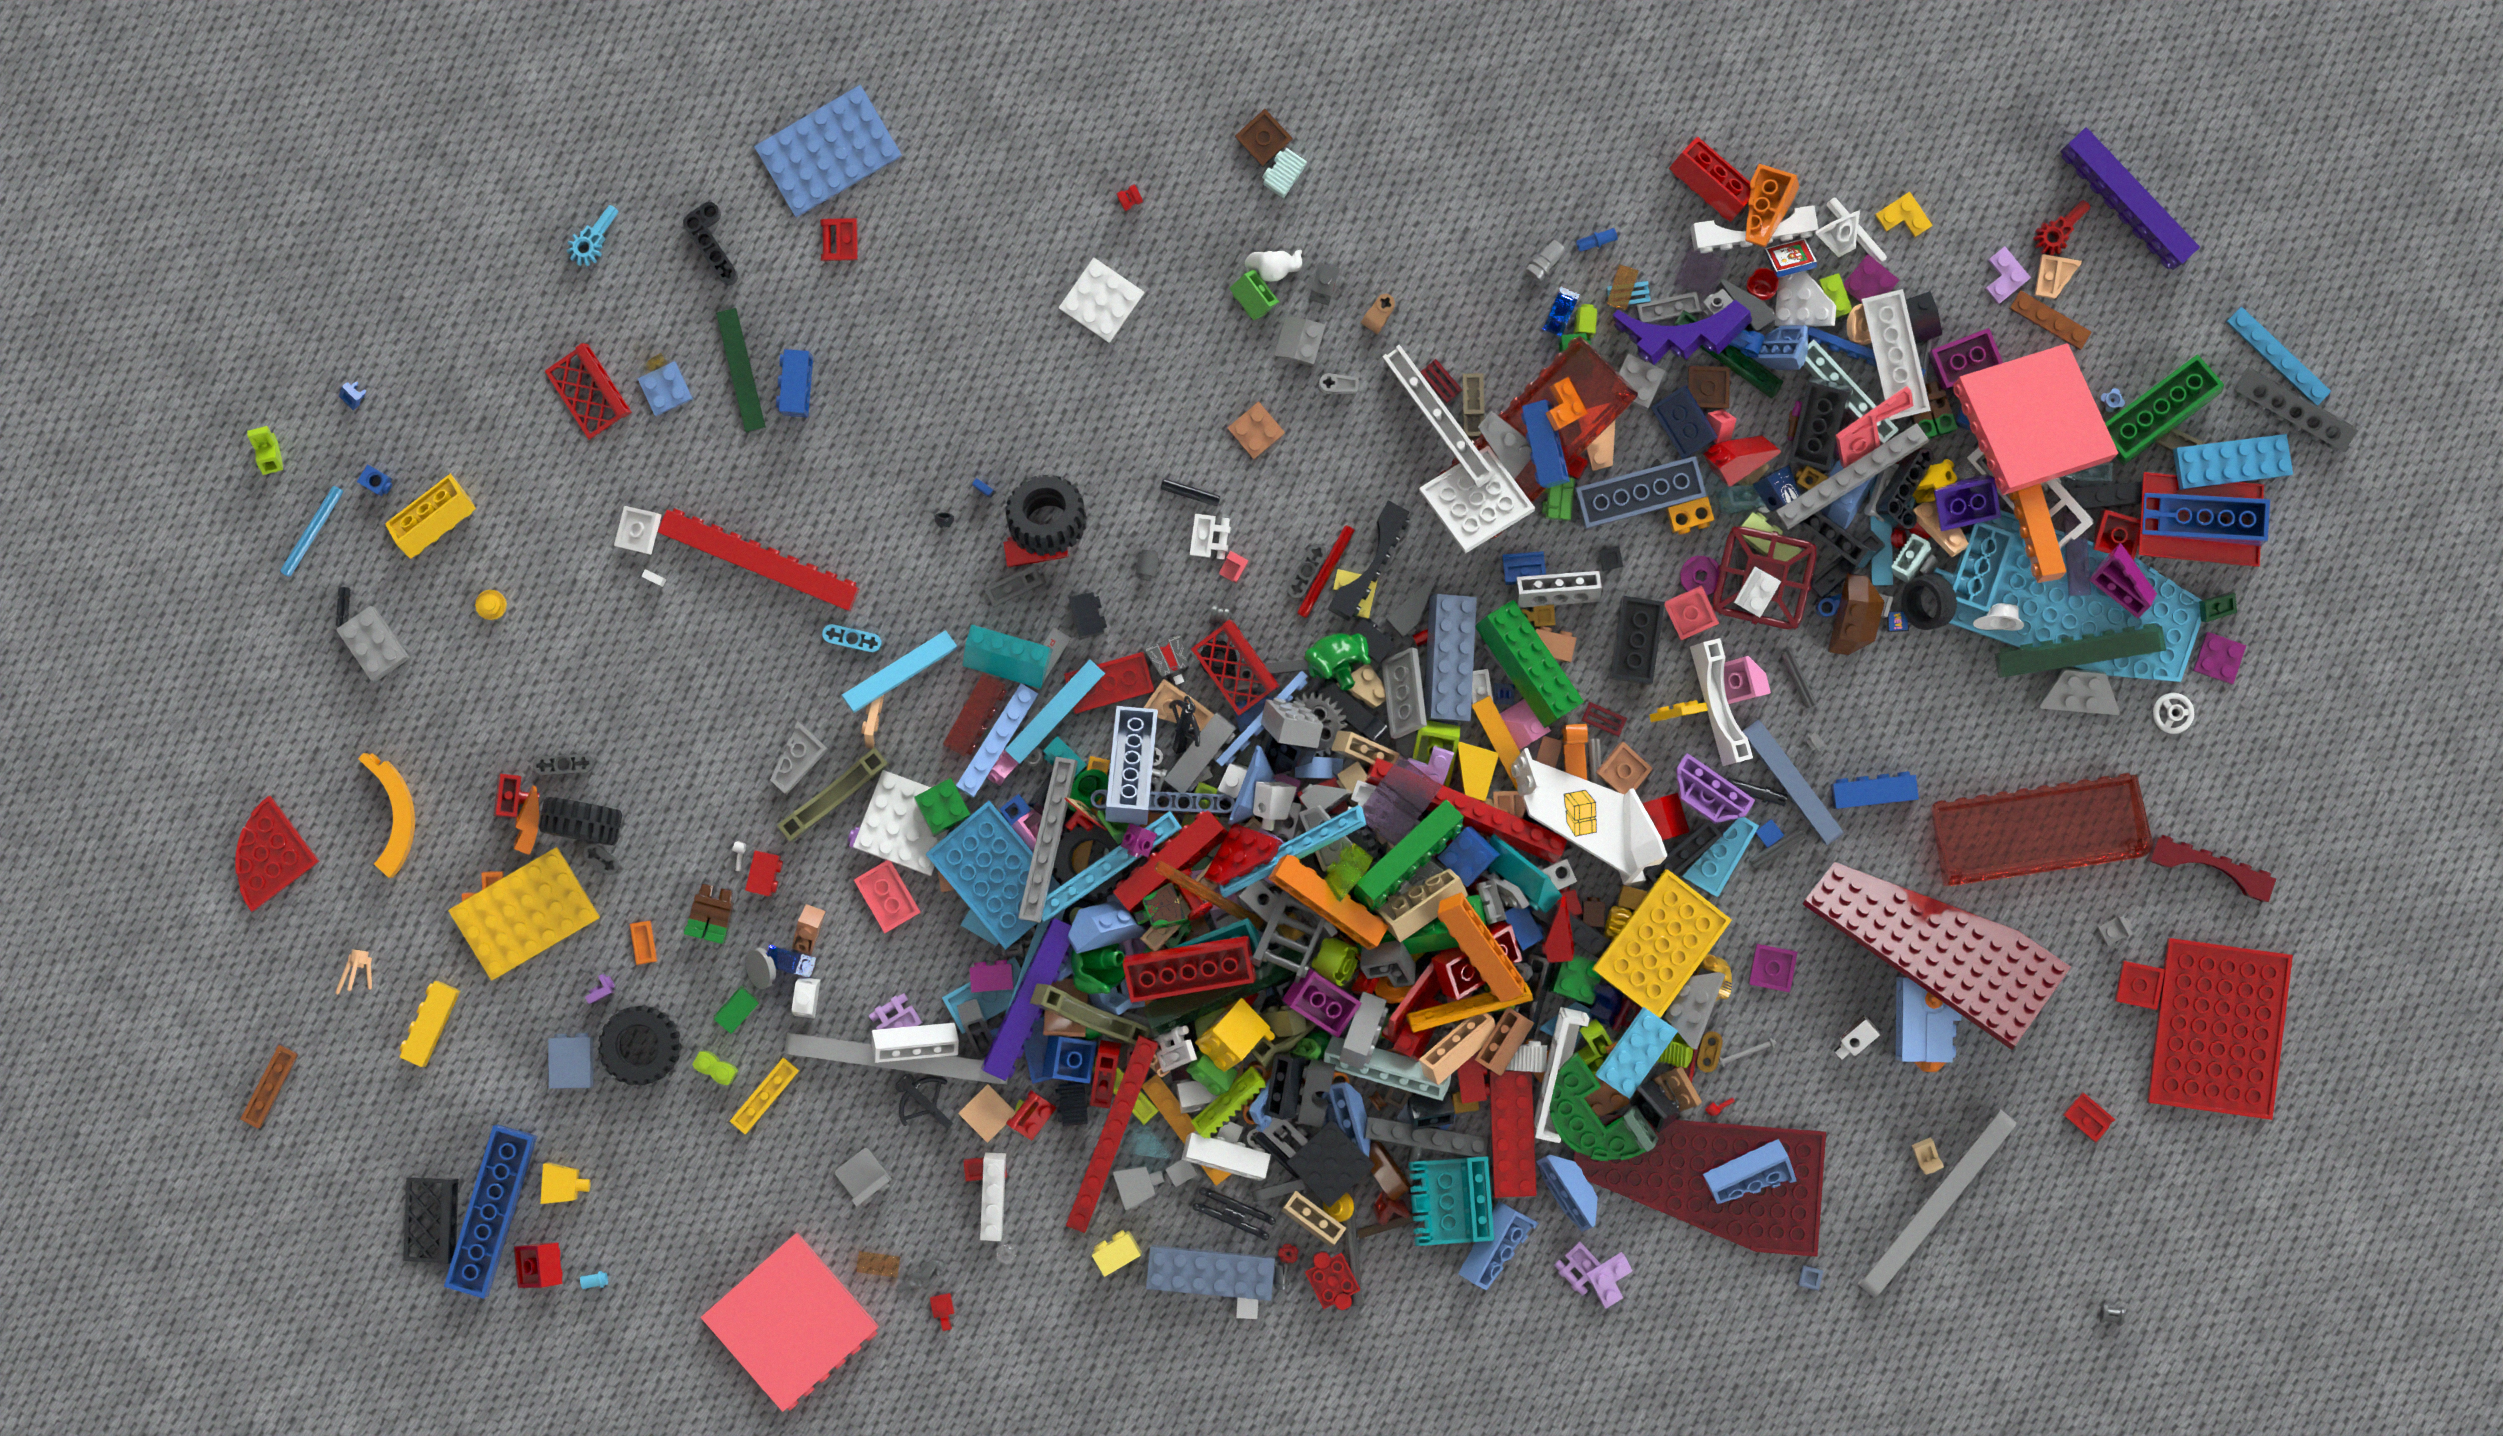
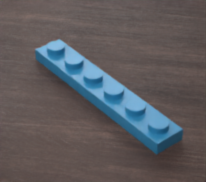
M2242 306L2226 321L2233 330L2309 401L2319 405L2329 395L2331 390Z

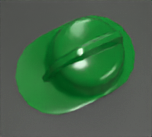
M1098 769L1082 771L1075 778L1070 798L1081 801L1091 809L1092 794L1097 790H1108L1109 778L1103 771ZM1097 796L1094 802L1097 803L1102 796ZM1068 803L1069 809L1076 812L1077 809Z

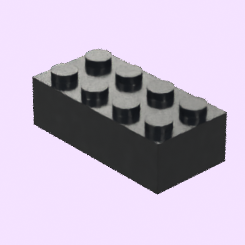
M1812 377L1808 381L1789 460L1827 471L1834 466L1838 450L1836 434L1843 430L1853 387Z
M1623 596L1621 598L1609 679L1646 685L1653 684L1665 602Z

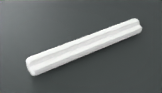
M1835 197L1826 204L1838 219L1850 214ZM1858 224L1857 242L1872 258L1881 264L1886 260L1887 256Z

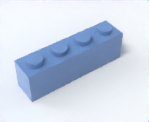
M1779 1139L1703 1174L1707 1187L1717 1204L1740 1198L1746 1192H1752L1753 1194L1761 1192L1763 1187L1771 1185L1772 1188H1775L1784 1181H1789V1183L1797 1181L1789 1156Z
M1498 1201L1492 1211L1494 1241L1476 1242L1458 1273L1485 1290L1489 1288L1503 1270L1502 1264L1509 1259L1511 1260L1514 1256L1513 1250L1520 1242L1524 1243L1528 1238L1526 1234L1531 1227L1535 1229L1539 1224Z

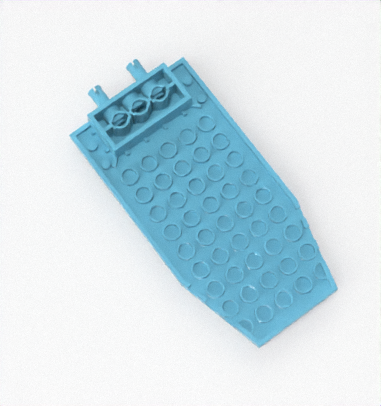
M2000 510L2001 518L1971 524L1968 533L1964 534L1969 544L1961 552L1955 572L1950 573L1937 567L1934 569L1933 573L1935 575H1941L1950 582L1957 596L1956 612L1949 624L2080 670L2105 672L2107 676L2181 682L2201 624L2199 601L2202 600L2187 590L2182 589L2175 582L2165 578L2158 571L2135 557L2134 562L2157 593L2151 607L2139 618H2136L2089 581L2095 568L2109 554L2093 550L2094 542L2079 537L2075 540L2072 538L2060 549L2067 571L2063 577L2058 580L2037 583L2036 578L2031 573L2030 558L2025 553L2026 544L2024 538L2020 536L2019 520L2015 518V515ZM2054 529L2058 543L2068 535V533ZM2005 603L2018 606L2019 619L2024 623V627L2015 631L1982 630L1974 627L1973 622L1980 617L1987 616L1993 605Z

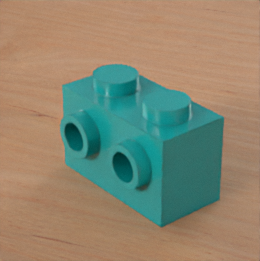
M1058 736L1043 750L1046 754L1044 758L1052 766L1055 763L1056 757L1076 760L1078 763L1074 780L1088 766Z

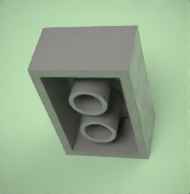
M369 606L336 629L371 681L377 682L410 659L375 607Z
M1279 698L1266 700L1261 724L1278 743L1318 748L1323 723L1304 703L1299 701L1286 703L1285 700Z
M1366 992L1362 993L1360 999L1362 1004L1354 1015L1340 1055V1062L1362 1070L1365 1063L1369 1064L1388 1008L1385 1007L1387 1000Z

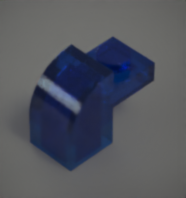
M1560 287L1543 330L1561 337L1580 294Z
M769 945L767 956H771L776 969L811 978L816 961L815 957Z
M1596 983L1593 989L1596 1000L1589 1013L1593 1020L1597 1019L1599 1023L1612 1028L1615 1022L1613 1021L1615 1015H1618L1622 1005L1623 993L1607 984L1602 986Z

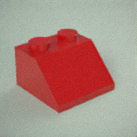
M2109 510L2100 511L2094 533L2093 550L2110 554L2121 543L2134 561L2139 545L2140 519Z
M1678 792L1642 803L1662 841L1690 832Z
M558 1242L514 1246L518 1288H543L563 1284V1272L560 1263L561 1252Z

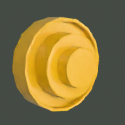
M486 590L477 597L475 607L478 614L484 619L496 620L504 615L507 602L500 592Z

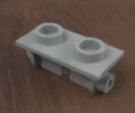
M1495 879L1476 884L1484 904L1487 923L1492 924L1507 919Z

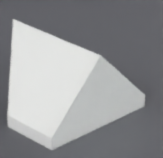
M1860 210L1833 221L1816 231V235L1838 257L1856 248Z

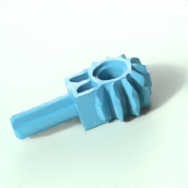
M609 205L592 228L587 225L583 231H580L579 238L574 234L572 237L575 241H568V245L572 248L567 249V253L572 254L570 259L572 261L577 260V265L581 266L584 261L585 265L589 266V260H592L594 263L597 262L594 257L595 255L601 257V252L597 250L603 248L602 244L605 241L603 233L619 212L615 207ZM589 245L588 252L580 253L581 246Z

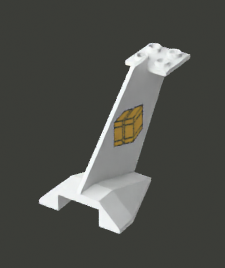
M1528 748L1524 749L1511 765L1512 776L1516 779L1518 793L1522 796L1528 815L1619 870L1624 885L1639 888L1646 880L1642 870L1645 867L1661 864L1667 857L1661 836L1634 788L1629 789L1625 795L1532 760Z

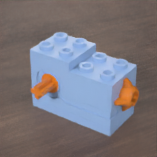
M1896 977L1895 1060L1914 1062L1923 1072H1938L1946 1062H1953V1058L1956 1057V1046L1953 1045V1037H1956V1025L1953 1024V1020L1961 1021L1962 1015L1907 977Z

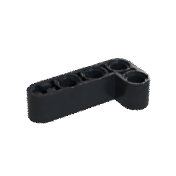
M706 202L684 217L683 225L718 278L725 285H733L738 280V273L708 229L720 219L721 211L715 203ZM708 209H716V213L714 216H706V212ZM691 220H698L699 224L696 228H689ZM703 237H710V242L707 245L703 246L700 244ZM714 254H721V260L719 262H712V256ZM725 266L728 272H730L731 278L725 277L726 275L721 267Z
M1918 448L1904 457L1876 503L1878 515L1894 528L1911 529L1916 525V514L1906 505L1933 462L1934 455L1929 448Z
M1329 678L1325 679L1315 691L1317 697L1323 692L1324 699L1331 696V703L1338 701L1335 707L1337 709L1343 707L1340 715H1346L1347 717L1344 720L1350 725L1352 724L1358 732L1369 740L1378 743L1389 730L1386 724L1376 716L1374 717L1344 690H1340V687Z

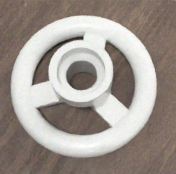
M2168 693L2161 696L2155 703L2153 718L2161 730L2170 734H2177L2185 731L2192 724L2194 708L2190 700L2184 695ZM2169 699L2182 701L2187 709H2184L2179 704L2172 705ZM2162 704L2167 709L2168 718L2165 724L2159 716ZM2173 709L2177 711L2176 717L2172 715ZM2185 715H2188L2183 725L2176 728L2171 727L2174 721H2179Z

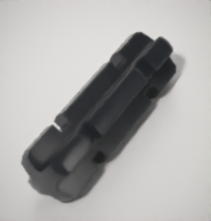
M348 587L338 588V596L340 597L337 599V627L342 626L348 621L347 616H349L350 605L348 597H350L351 591Z

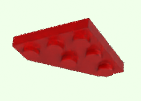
M1233 824L1206 871L1204 878L1224 886L1230 883V879L1236 876L1242 877L1254 870V867L1262 863L1266 865L1272 861L1279 851L1278 849L1282 842L1244 826Z

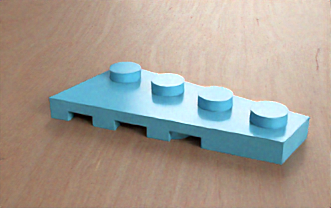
M1745 817L1737 818L1722 834L1723 836L1712 844L1681 877L1718 897L1759 825Z

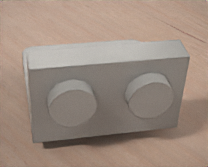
M868 1148L862 1149L835 1171V1175L853 1197L852 1201L856 1207L859 1204H862L864 1207L873 1200L872 1194L876 1191L882 1193L890 1186L888 1182L892 1180Z

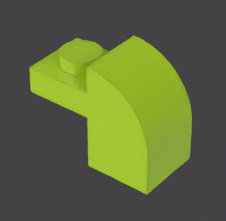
M268 426L248 430L247 435L255 449L256 463L262 474L266 475L283 470L282 457L275 434L271 433Z

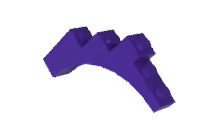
M1737 300L1732 301L1723 310L1709 318L1679 326H1659L1644 323L1631 318L1620 310L1613 314L1615 328L1621 333L1625 332L1628 334L1630 340L1637 345L1638 356L1644 362L1649 361L1653 365L1669 350L1675 356H1681L1685 360L1701 345L1708 351H1714L1716 354H1719L1752 321L1750 310Z

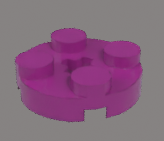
M1694 556L1688 559L1680 571V582L1684 590L1688 592L1702 585L1707 596L1715 591L1719 570H1717L1718 563L1706 556ZM1697 571L1706 573L1704 576L1705 581L1696 580Z

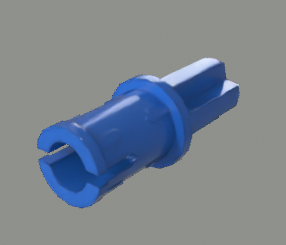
M1615 228L1600 233L1594 232L1591 236L1577 240L1576 246L1579 252L1594 247L1601 248L1603 244L1618 240Z

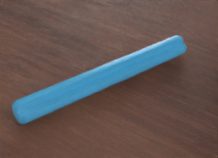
M336 486L331 488L280 569L282 574L288 577L293 574L342 496L343 490Z

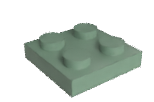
M1635 1104L1624 1115V1124L1629 1131L1634 1132L1636 1142L1640 1148H1645L1648 1152L1655 1147L1659 1138Z

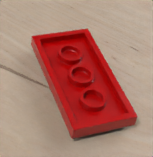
M1144 652L1097 664L1105 675L1073 709L1075 714L1155 692ZM1079 670L1064 674L1066 684Z

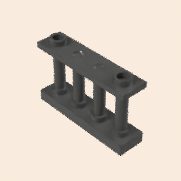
M1283 890L1253 956L1252 964L1258 967L1261 966L1262 961L1277 964L1296 972L1295 982L1299 983L1301 977L1305 978L1310 967L1307 966V963L1325 922H1330ZM1294 906L1320 917L1321 920L1317 928L1288 917L1284 913L1286 907ZM1285 924L1312 935L1313 938L1309 947L1279 935V932L1276 931L1278 925ZM1276 942L1305 954L1301 965L1270 953L1271 951L1268 950L1270 943L1274 944Z

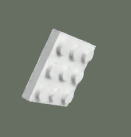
M1093 258L1059 306V309L1110 343L1144 295V291L1096 258Z

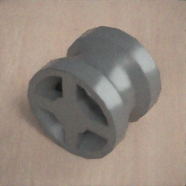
M1214 603L1209 623H1219L1222 626L1227 621L1230 607L1226 606L1223 608Z

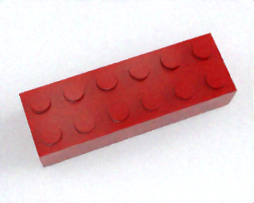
M1209 810L1200 812L1190 826L1187 824L1178 832L1179 835L1175 839L1171 838L1163 844L1164 848L1160 852L1151 854L1147 858L1148 862L1145 865L1136 867L1131 872L1132 876L1127 880L1123 879L1115 886L1116 890L1113 893L1129 912L1134 914L1144 910L1143 898L1166 886L1167 881L1175 874L1194 867L1211 850L1224 841L1228 831L1215 815Z
M1249 936L1125 956L1123 960L1131 1003L1254 983L1257 976L1255 966L1252 964L1253 956Z
M1505 1070L1502 1076L1493 1071H1488L1493 1196L1495 1198L1536 1196L1532 1072Z

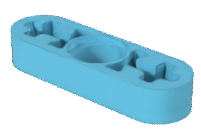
M833 624L827 625L822 632L824 640L831 644L871 653L879 651L882 646L881 638L869 632ZM835 628L836 633L842 634L841 630H845L842 637L843 643L839 642L841 639L839 637H833L830 640V636L826 635L827 631ZM849 633H856L858 636L857 643L849 644L846 640ZM862 634L866 635L864 637L865 640H871L874 637L878 645L870 649V645L863 643V647H859L862 641Z

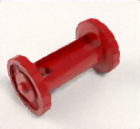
M1188 868L1172 876L1167 881V884L1172 883L1173 886L1177 887L1191 910L1187 918L1189 921H1193L1208 913L1213 908L1211 902L1203 903L1189 879L1193 873ZM1182 882L1188 884L1186 888L1181 887Z

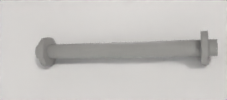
M1932 339L1927 340L1923 369H1926L1923 379L1925 385L1929 383L1926 379L1929 366L1928 352L1931 351Z
M1769 1038V1042L1724 1059L1719 1057L1718 1064L1725 1067L1724 1064L1770 1046L1775 1048L1776 1041Z

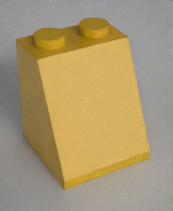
M1459 742L1456 753L1462 794L1485 802L1499 753Z

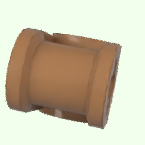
M1389 294L1380 295L1363 317L1361 324L1378 335L1394 310V298ZM1389 300L1390 307L1383 309L1381 301Z

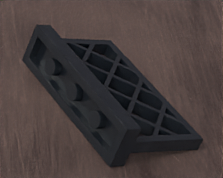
M406 1178L403 1261L451 1263L457 1238L459 1179ZM412 1182H419L424 1188L418 1195L412 1191ZM435 1183H442L441 1193L436 1196L430 1190V1187ZM426 1191L434 1199L427 1207L419 1199ZM415 1202L423 1209L417 1216L411 1212V1206ZM435 1203L441 1207V1213L437 1217L429 1210ZM425 1212L433 1220L427 1227L419 1220ZM415 1222L423 1230L417 1237L410 1232V1227ZM434 1224L440 1228V1234L436 1238L428 1231ZM424 1234L432 1241L426 1248L418 1241ZM415 1243L422 1252L417 1257H409L410 1247ZM434 1244L439 1249V1258H433L428 1253V1250Z

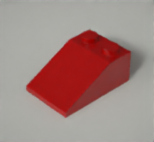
M1763 435L1719 442L1712 445L1703 455L1712 472L1731 487L1780 454L1781 451Z

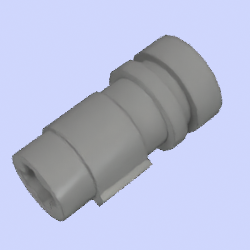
M1553 240L1539 257L1534 259L1532 264H1529L1525 269L1526 273L1536 282L1541 283L1545 275L1549 274V269L1556 264L1561 255L1566 251L1559 242Z

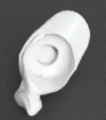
M1302 250L1295 251L1292 256L1285 251L1254 252L1246 258L1245 267L1249 270L1255 269L1265 281H1278L1283 279L1289 272H1297L1302 268Z

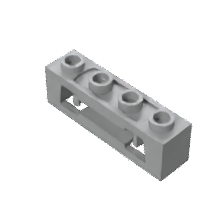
M1272 1117L1271 1124L1263 1131L1289 1158L1296 1151L1285 1140L1283 1142L1273 1134L1274 1131L1283 1139L1288 1134L1281 1127L1284 1124L1291 1131L1290 1134L1302 1146L1309 1141L1306 1138L1307 1133L1300 1126L1295 1128L1290 1123L1292 1121L1291 1118L1280 1120Z

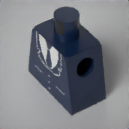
M1789 465L1775 470L1753 483L1754 488L1769 511L1782 508L1800 496Z

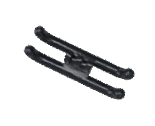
M1205 1187L1199 1189L1200 1195L1223 1203L1226 1207L1224 1212H1220L1204 1204L1194 1203L1192 1206L1194 1211L1204 1213L1253 1234L1264 1241L1269 1239L1270 1236L1266 1231L1243 1222L1246 1213L1270 1225H1274L1276 1219L1273 1216Z

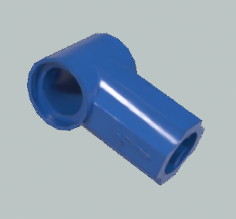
M1742 330L1729 345L1741 349V352L1748 357L1756 358L1759 356L1765 336L1756 331L1747 332Z
M1842 593L1819 601L1815 608L1817 615L1822 618H1828L1837 614ZM1823 603H1828L1831 607L1828 614L1821 610Z

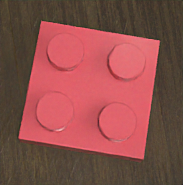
M1702 585L1665 601V608L1681 640L1719 624Z

